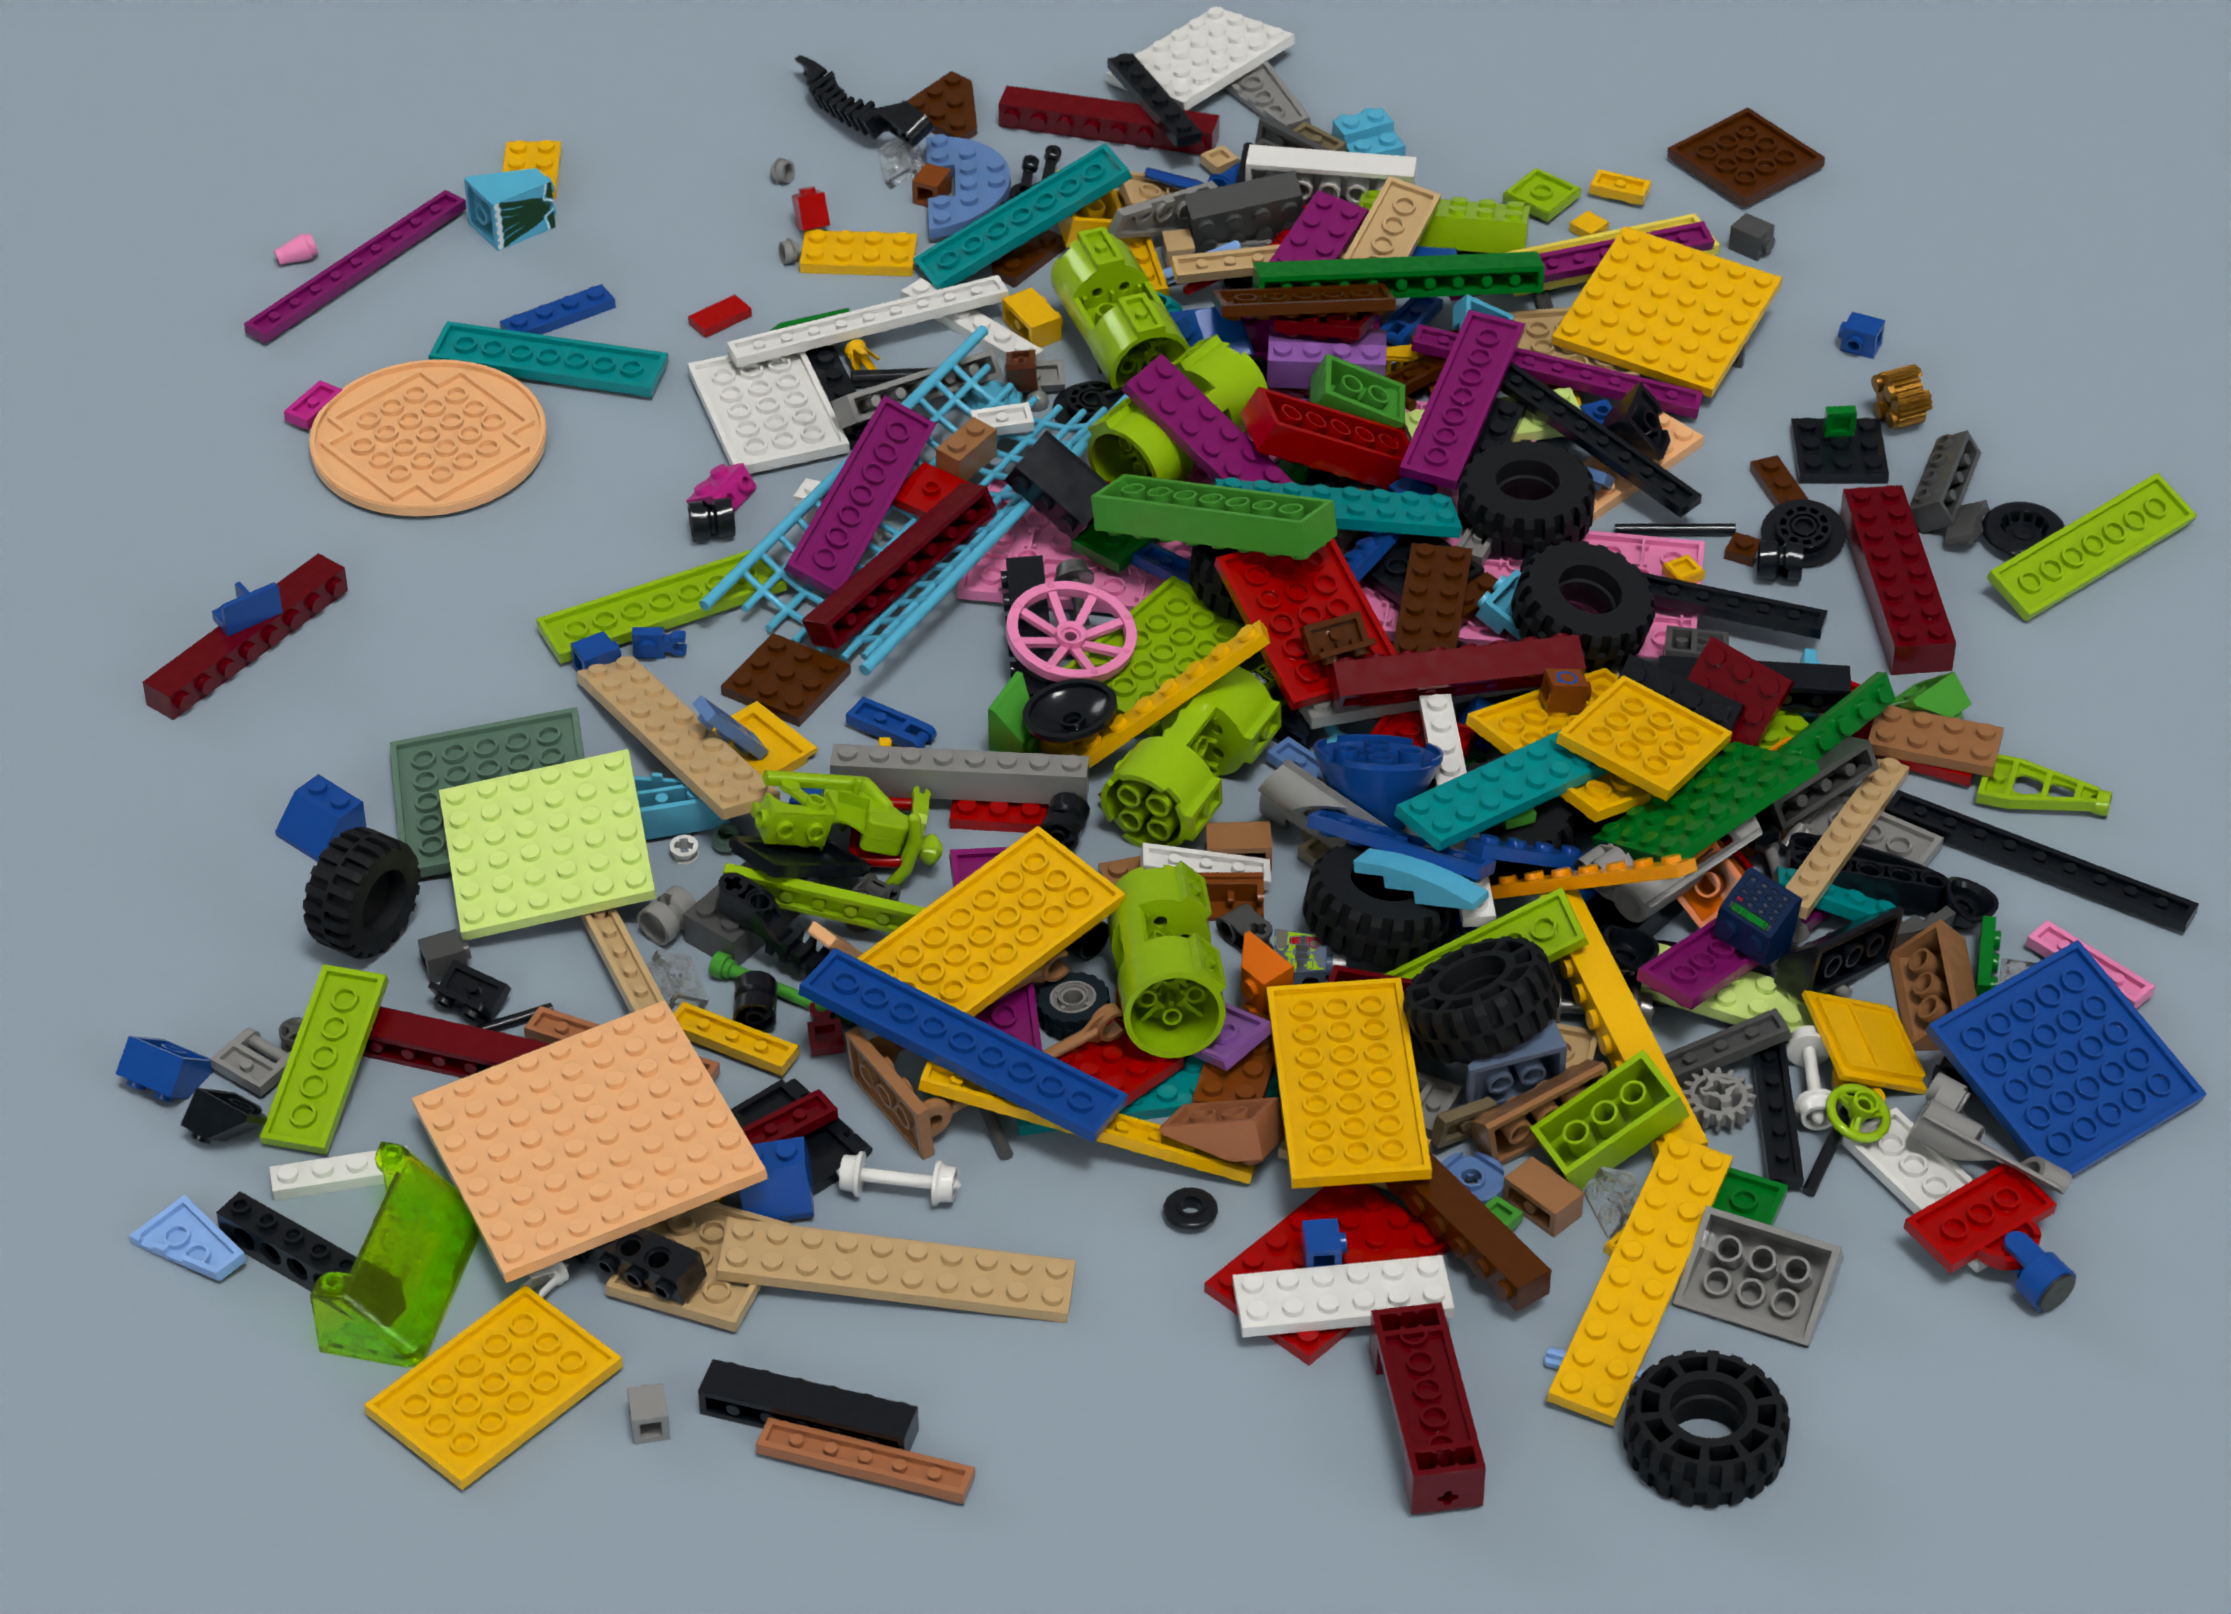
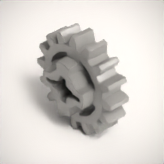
M1716 1067L1715 1073H1710L1709 1070L1704 1068L1702 1069V1076L1692 1073L1690 1081H1684L1682 1091L1697 1120L1703 1122L1702 1129H1707L1709 1125H1713L1716 1132H1720L1721 1126H1726L1732 1131L1734 1130V1123L1744 1126L1746 1118H1752L1756 1094H1753L1752 1084H1745L1746 1077L1744 1075L1735 1078L1733 1077L1734 1070H1729L1727 1074H1724L1720 1067Z

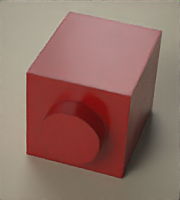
M815 186L800 188L799 194L791 195L798 229L805 231L830 226L825 192L816 190Z

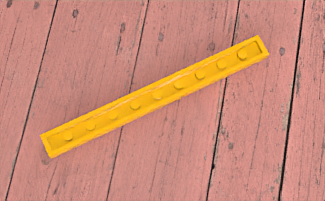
M927 1060L919 1082V1091L997 1112L1001 1115L1025 1120L1033 1124L1057 1129L1068 1134H1074ZM1121 1113L1117 1114L1095 1140L1246 1184H1250L1255 1165H1245L1243 1161L1229 1162L1160 1134L1159 1127L1161 1125Z

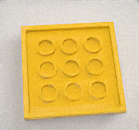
M1623 675L1558 732L1556 743L1570 752L1576 753L1595 763L1598 767L1604 768L1625 781L1644 789L1653 796L1667 801L1730 743L1733 732Z

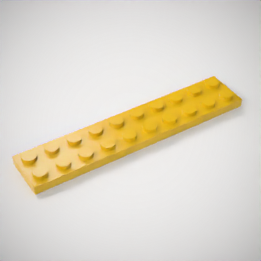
M1671 1133L1667 1134L1551 1384L1546 1401L1608 1425H1615L1635 1381L1636 1374L1644 1361L1683 1274L1706 1206L1713 1207L1731 1167L1733 1156Z

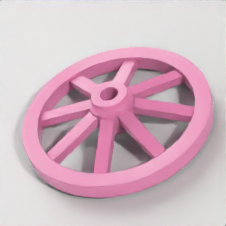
M1054 581L1032 587L1015 600L1007 617L1006 638L1015 657L1026 668L1043 678L1054 682L1069 679H1092L1102 682L1120 673L1131 661L1137 641V629L1128 609L1108 592L1081 582ZM1058 596L1086 599L1075 621H1067ZM1048 598L1057 628L1027 608L1038 601ZM1095 604L1100 605L1116 618L1088 630L1084 627ZM1022 618L1050 637H1021L1018 630L1019 619ZM1122 628L1125 644L1122 648L1090 640ZM1028 648H1056L1057 650L1046 662L1033 654ZM1083 651L1115 658L1104 665L1095 667ZM1065 656L1074 657L1082 669H1068L1058 665Z

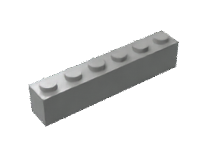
M994 348L965 357L957 364L971 378L985 364H989L991 370L977 383L979 385L1003 376ZM938 366L831 401L840 429L870 420L884 395L901 404ZM953 370L941 380L952 393L958 392L966 384ZM934 387L924 399L928 402L945 395Z

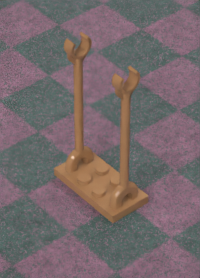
M1065 949L997 1000L1031 982H1055L1062 979L1070 972V969L1061 960H1058L1051 967L1050 965L1056 959L1066 957L1069 953ZM1115 1003L1103 1005L1093 1014L1084 1029L1048 1047L1043 1052L1058 1058L1086 1042L1098 1043L1102 1040L1110 1042L1117 1039L1126 1030L1117 1020H1113L1107 1026L1106 1024L1115 1017H1122V1010ZM857 1027L845 1032L853 1080L922 1160L934 1155L933 1138L945 1130L954 1113L969 1105L955 1100L948 1101L943 1097H933L922 1102L914 1093L909 1080L906 1077L901 1078L894 1067L899 1052L905 1050V1048L882 1036L868 1040Z

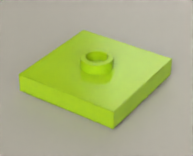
M1535 168L1503 193V201L1506 203L1510 201L1522 202L1525 206H1530V214L1549 222L1581 196V188L1539 168Z

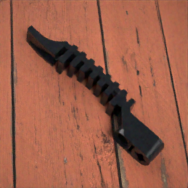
M798 55L795 58V61L805 71L803 74L808 78L806 85L809 87L808 90L817 105L823 108L826 113H830L833 118L837 117L841 123L845 122L848 127L853 126L857 132L860 130L865 136L870 134L873 139L879 137L883 132H890L911 147H915L935 129L932 122L923 112L906 101L875 108V102L871 100L864 106L862 99L855 102L854 97L850 96L847 98V94L837 84L835 74L832 71L828 73L823 66L805 56Z
M729 872L720 877L716 898L718 911L762 937L766 943L765 952L771 956L776 952L779 957V963L784 966L789 964L792 966L791 971L796 974L801 972L806 978L830 953V949L824 946L817 952V939L812 936L809 937L806 943L803 942L805 928L797 925L796 928L791 927V924L776 903L774 895L769 890L739 873Z

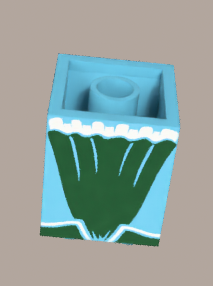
M537 168L464 178L469 224L497 251L556 227L554 216L556 215V207L553 203L552 195L554 185L551 179L542 174Z

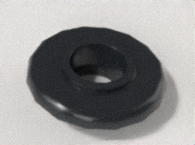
M1187 1187L1174 1191L1166 1198L1163 1204V1214L1167 1221L1175 1227L1185 1230H1197L1208 1226L1215 1220L1218 1214V1204L1207 1191L1195 1187ZM1187 1208H1194L1198 1211L1194 1213H1187L1183 1210Z

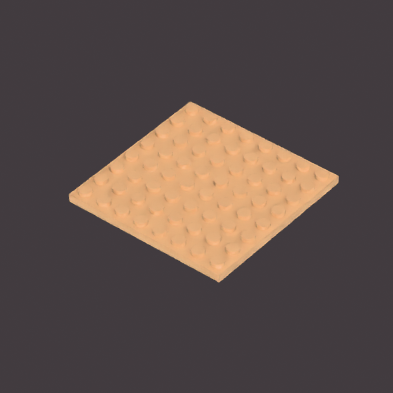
M665 1000L411 1098L417 1115L506 1283L768 1179L766 1168Z

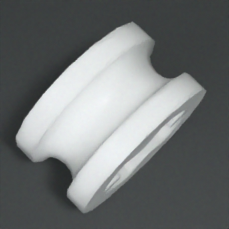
M684 834L676 836L671 840L669 845L670 857L674 863L688 865L698 859L699 845L693 836ZM686 848L688 852L682 853L681 849Z

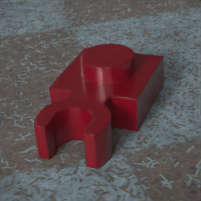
M810 1003L809 1011L812 1022H807L811 1056L845 1053L841 1019L835 1018V1013L828 1009L824 1012L817 1011L815 1003Z

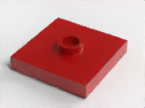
M923 462L904 481L891 505L921 518L962 482H970Z

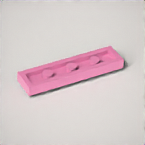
M2049 920L2027 937L2026 946L2045 958L2079 940L2136 1009L2154 994L2155 985Z

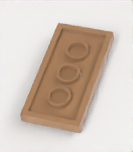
M1889 705L1874 717L1868 740H1870L1875 755L1993 777L2004 727Z

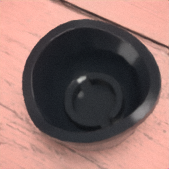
M1950 877L1946 881V891L1942 898L1941 909L1947 905L1956 912L1954 926L1961 929H1972L1982 923L1983 915L1993 916L1996 913L1999 905L1998 899L1986 887L1961 877Z
M1611 925L1604 931L1603 939L1623 976L1637 975L1640 967L1659 954L1658 942L1652 935L1643 930Z

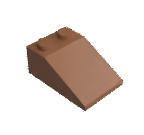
M1278 1097L1182 1104L1159 1127L1160 1134L1229 1162L1243 1161L1245 1165H1255L1263 1162L1264 1158L1285 1137Z

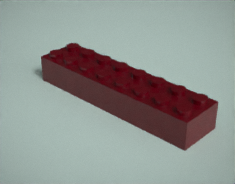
M1903 485L1843 489L1840 517L1846 528V538L1891 675L1952 671L1956 640Z

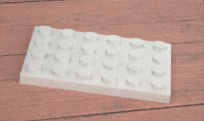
M1212 7L1206 13L1192 19L1188 24L1172 31L1165 38L1154 42L1150 47L1136 53L1135 57L1182 110H1189L1260 66L1266 60L1268 61L1295 44V38L1293 33L1284 31L1279 27H1273L1261 21L1244 17L1242 14L1224 10L1222 7ZM1111 71L1105 73L1108 84L1126 90Z
M805 352L738 368L730 355L687 363L689 376L730 465L743 463L749 474L850 452L847 437L843 429H840L837 417Z

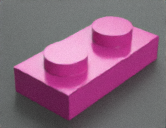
M321 380L318 381L283 411L285 421L309 430L318 412L343 389Z

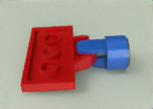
M2004 1163L1905 1219L1903 1228L1950 1274L1975 1259L1998 1270H2011L2018 1277L2015 1286L2016 1291L2039 1312H2047L2059 1306L2075 1287L2076 1274L2055 1253L2045 1252L2039 1247L2042 1235L2037 1223L2054 1214L2057 1204L2027 1175Z

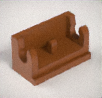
M1199 872L1205 878L1212 911L1208 921H1216L1219 917L1243 903L1250 905L1257 914L1264 918L1263 872Z

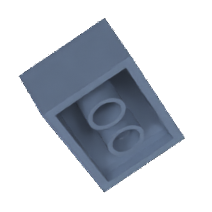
M1554 1018L1549 1020L1545 1029L1537 1032L1526 1043L1513 1047V1050L1499 1053L1489 1059H1479L1471 1062L1467 1066L1466 1104L1490 1096L1498 1104V1107L1509 1098L1519 1096L1534 1088L1541 1081L1549 1080L1563 1073L1566 1070L1567 1045Z

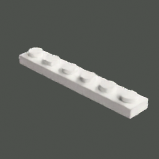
M920 278L901 290V299L935 291L936 288L931 283ZM975 309L943 316L942 318H935V320L965 338H968L979 326H985L988 330V335L978 345L985 350L994 348L996 356L1006 361V352L1036 349V361L1044 359L1043 349Z

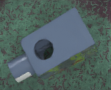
M1283 929L1274 930L1273 950L1294 966L1293 985L1326 983V975L1331 974L1333 965L1346 967V956L1327 955V945L1320 943L1316 935Z

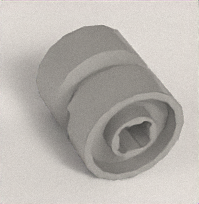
M672 886L660 895L657 901L651 902L638 913L637 920L642 932L654 944L665 946L680 934V930L684 931L683 914L696 904V901L684 888Z

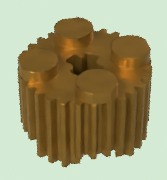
M1912 364L1880 372L1871 378V384L1878 400L1873 406L1876 418L1884 419L1890 429H1899L1922 423L1926 419V411L1933 409L1931 405L1933 403L1931 400L1932 395L1929 389H1923V383H1921V378H1919L1923 374L1918 365Z

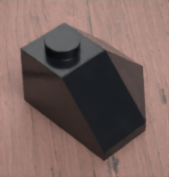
M1641 382L1636 384L1607 413L1602 424L1652 460H1662L1671 442L1668 430H1662L1659 416L1663 414L1660 403Z
M196 1088L181 1126L192 1131L191 1137L195 1140L210 1144L211 1140L227 1141L265 1124L267 1117L261 1113V1106L235 1092Z

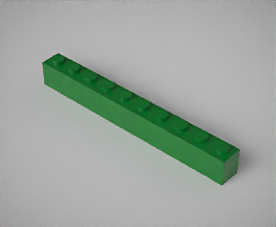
M1538 252L1253 262L1252 288L1384 283L1395 298L1465 296L1466 294L1543 292L1545 265Z

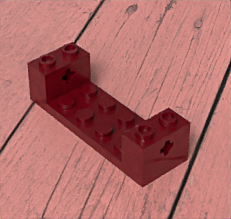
M1442 1302L1371 1310L1369 1349L1376 1375H1385L1405 1454L1404 1489L1410 1513L1419 1514L1483 1506L1486 1466Z

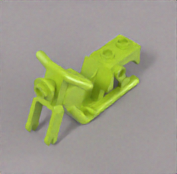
M765 770L763 772L762 780L765 786H779L784 793L789 794L802 804L782 802L774 798L770 793L765 794L762 802H753L751 816L755 817V826L765 844L798 845L804 848L817 846L822 850L830 833L831 825L838 823L841 832H844L847 825L860 832L859 846L862 850L889 856H898L901 853V866L885 882L889 885L894 883L898 886L912 873L917 857L926 865L933 866L942 856L943 847L935 834H928L924 838V829L928 820L929 800L931 797V792L927 788L924 794L920 793L919 786L913 788L911 793V814L905 815L893 806L892 801L870 778L865 776ZM801 788L822 789L820 795H808Z

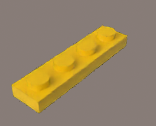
M683 1001L673 1013L689 1041L777 1075L783 1076L799 1056V1045Z

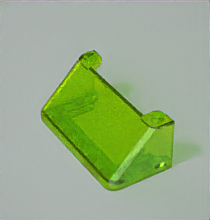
M381 1141L375 1154V1164L377 1169L383 1172L386 1195L350 1274L342 1272L324 1274L315 1283L310 1298L319 1352L411 1368L427 1358L480 1237V1233L461 1196L453 1185L406 1147Z

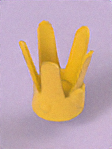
M854 339L845 347V355L850 359L854 370H861L859 363H862L868 370H876L868 355L878 361L881 358L867 349L863 340Z

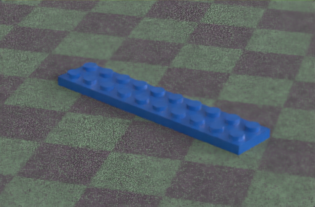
M836 948L799 985L798 995L1092 1143L1095 1142L1127 1103V1093Z

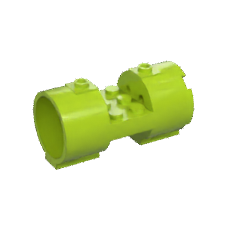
M1105 226L1077 232L1078 239L1070 243V249L1060 259L1057 257L1051 271L1052 287L1072 322L1083 336L1111 388H1121L1161 353L1170 362H1173L1187 351L1190 346L1128 245L1115 238L1113 234H1109Z
M1218 334L1198 341L1171 363L1242 432L1246 431V425L1240 413L1258 386L1268 389L1261 370L1245 352L1239 354L1231 349L1230 343L1222 342ZM1129 397L1125 398L1088 427L1092 435L1087 446L1088 461L1091 469L1105 481L1112 482L1123 474L1184 481L1191 475L1190 471L1195 461Z
M1237 666L1160 719L1162 736H1153L1141 740L1132 750L1130 749L1122 760L1117 762L1114 773L1102 788L1101 806L1109 822L1114 820L1125 832L1122 835L1124 839L1139 848L1142 847V843L1175 847L1181 845L1185 839L1193 842L1223 803L1222 778L1218 776L1237 771L1244 762L1253 764L1281 728V702L1272 700L1265 686L1249 671Z
M1182 861L1175 867L1163 865V868L1145 870L1143 866L1126 873L1114 884L1126 893V897L1118 909L1107 917L1112 953L1115 960L1114 965L1119 972L1118 990L1124 1026L1131 1041L1146 1053L1162 1058L1190 1056L1203 1050L1217 1038L1223 1028L1226 1017L1222 991L1227 986L1220 951L1211 944L1208 917L1212 914L1206 881L1203 876Z

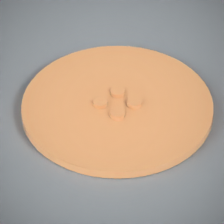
M443 359L421 360L382 368L346 385L339 394L318 412L313 421L309 437L311 460L316 473L323 483L341 498L365 509L385 514L434 516L477 507L504 495L520 484L534 470L544 453L547 443V425L543 408L537 397L523 383L497 369L472 362Z

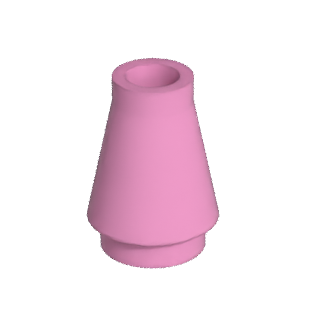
M301 233L280 248L275 249L274 253L280 266L288 263L313 259L312 256L318 254V250L311 234L303 235Z

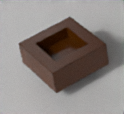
M1735 532L1725 548L1724 559L1753 567L1758 558V547L1761 539Z

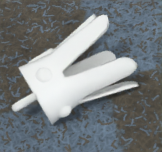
M561 1261L529 1274L531 1279L524 1282L519 1289L524 1285L533 1289L546 1283L539 1292V1295L544 1297L555 1286H561L563 1282L569 1279L566 1268L569 1264H564Z

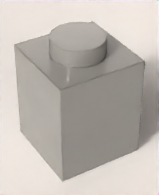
M663 1383L627 1388L634 1445L670 1440Z

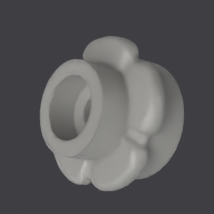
M777 158L770 168L771 177L776 180L778 185L782 182H791L795 175L793 162L785 158Z
M791 238L779 242L778 251L781 262L783 264L792 263V265H795L797 259L801 258L799 243L794 242Z

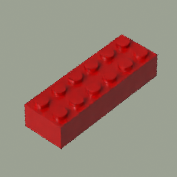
M1259 386L1240 413L1256 450L1265 456L1272 455L1283 458L1289 463L1296 462L1307 465L1313 470H1324L1337 477H1348L1361 484H1372L1388 491L1390 484L1403 477L1399 476V467L1410 442L1402 429Z

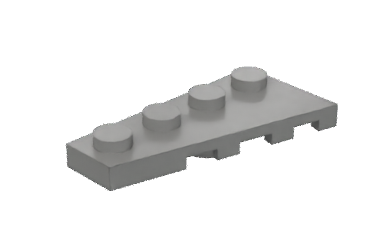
M1267 60L1224 87L1225 90L1263 118L1268 117L1291 130L1303 122L1310 124L1309 115Z
M1213 181L1117 209L1108 232L1113 234L1115 238L1120 239L1162 236V231L1189 229L1184 194L1217 188L1218 186Z

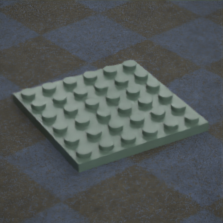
M577 707L390 742L398 839L408 844L415 853L419 862L418 868L420 869L421 878L451 872L439 790L584 759Z

